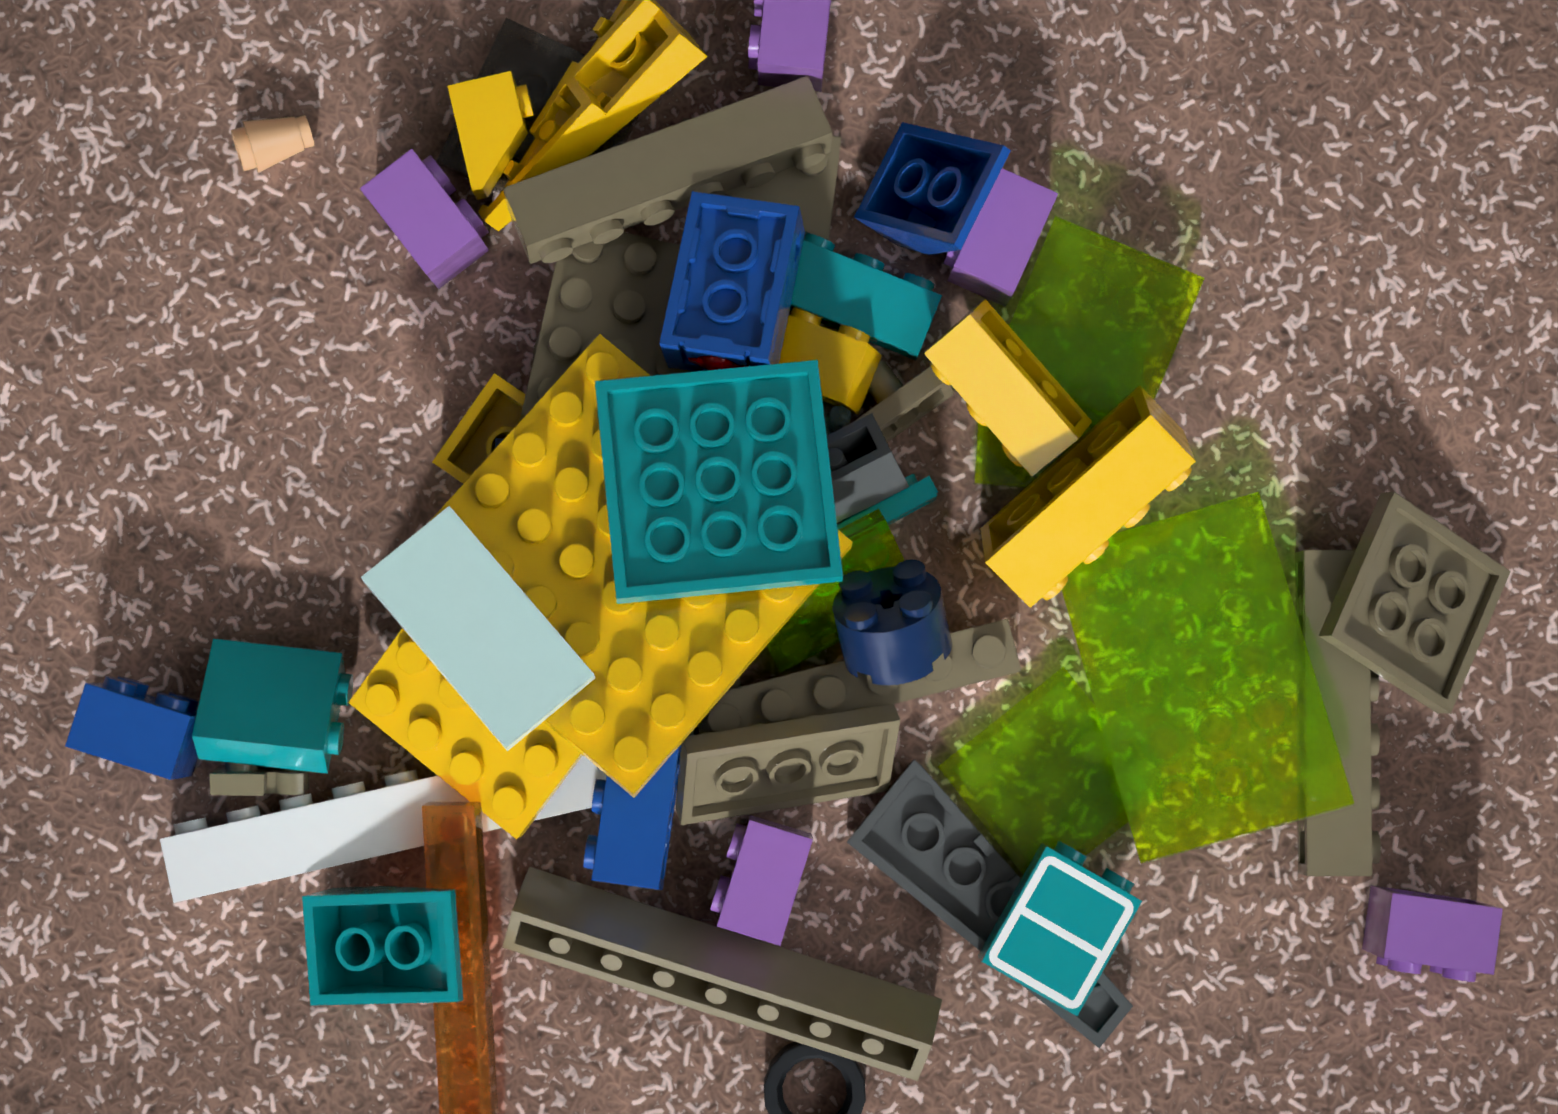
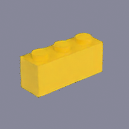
M986 299L943 334L924 353L931 361V368L935 375L946 385L954 387L966 401L967 409L974 420L982 426H988L1002 442L1003 451L1009 460L1019 467H1024L1031 477L1075 443L1092 423V420Z

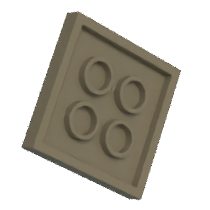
M1396 492L1381 493L1319 633V637L1434 712L1451 714L1511 571Z

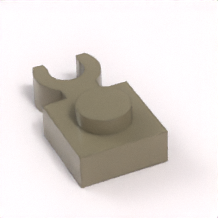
M225 762V765H219L209 774L210 795L264 796L266 793L304 795L305 790H309V771Z

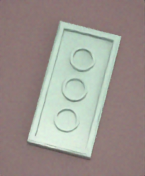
M450 506L361 576L363 582L507 751L595 679V674Z

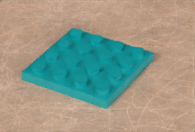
M818 360L595 381L617 604L842 582L843 571Z

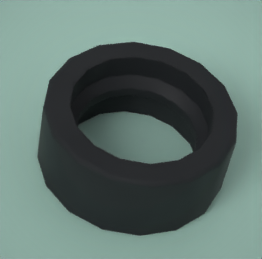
M797 1042L784 1046L770 1061L764 1078V1102L768 1114H793L783 1099L782 1086L786 1074L795 1064L805 1059L814 1058L831 1062L841 1071L846 1081L847 1095L843 1106L836 1114L862 1113L866 1101L865 1079L857 1061Z

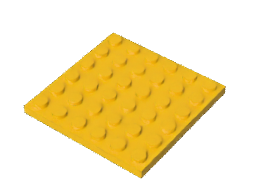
M599 334L434 517L450 506L595 674V679L544 722L635 798L820 584L617 604L595 381L651 375ZM838 530L842 559L852 548L853 541Z

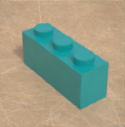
M806 233L790 311H792L793 307L808 311L822 318L821 323L838 330L841 324L853 327L870 336V343L916 361L942 297L941 294L933 292L935 284L911 273H905L903 279L883 272L885 264L873 257L855 253L853 259L833 252L835 248L833 242L823 237Z

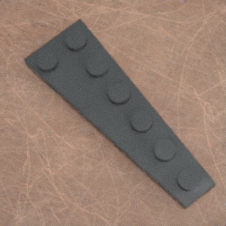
M914 759L847 840L848 844L979 951H981L1021 880L935 780ZM1104 972L1099 977L1078 1016L1025 987L1098 1048L1102 1046L1133 1007Z

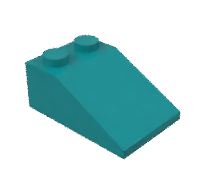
M395 886L340 887L302 896L310 1006L460 1002L464 1000L455 889Z

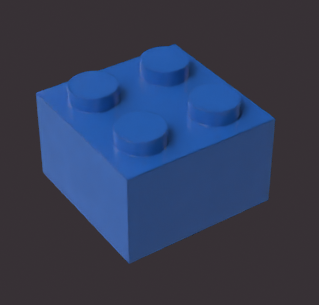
M105 676L103 683H85L65 747L169 780L191 777L198 759L192 739V732L199 701L169 692V694L158 692L157 696L153 697L147 695L148 684L122 676L117 678Z

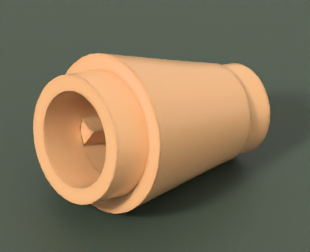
M305 115L296 118L285 117L242 121L243 127L231 130L243 171L256 168L259 173L304 151L305 148L314 146L311 129Z

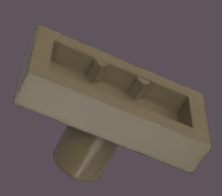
M880 361L868 389V393L877 405L857 420L872 413L888 443L953 396L954 393L950 385H946L935 375L931 366L903 386L887 363Z

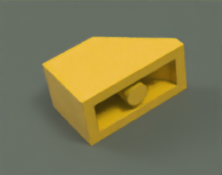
M511 71L447 86L471 190L477 200L489 197L506 166L512 160L528 134L524 118L534 116L527 85L517 86Z

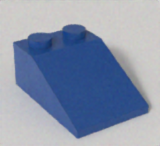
M902 122L854 218L893 244L928 255L961 250L1011 150L1004 145Z

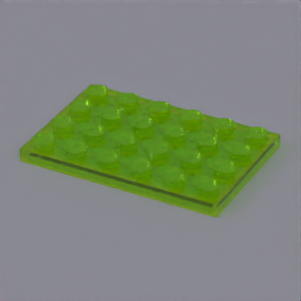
M1259 492L1115 533L1108 539L1109 545L1100 557L1090 564L1082 562L1067 575L1068 582L1062 589L1063 597L1141 864L1354 806L1353 796Z

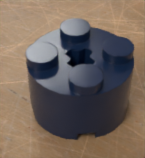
M913 559L904 560L892 567L879 568L869 572L857 570L843 576L842 582H839L840 590L834 598L832 610L845 665L850 674L857 678V671L870 675L872 684L899 685L921 679L933 672L932 662L942 654L946 660L952 649V639L942 591L938 580L926 572L923 562Z

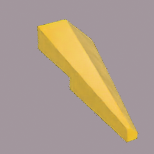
M621 0L609 20L603 17L599 18L593 28L594 32L598 35L594 45L579 63L572 61L529 131L535 139L520 163L510 160L503 173L509 180L505 187L590 156L708 56L691 35L656 0ZM504 190L501 191L489 206L482 205L478 211L483 221L498 232L512 221L507 209Z

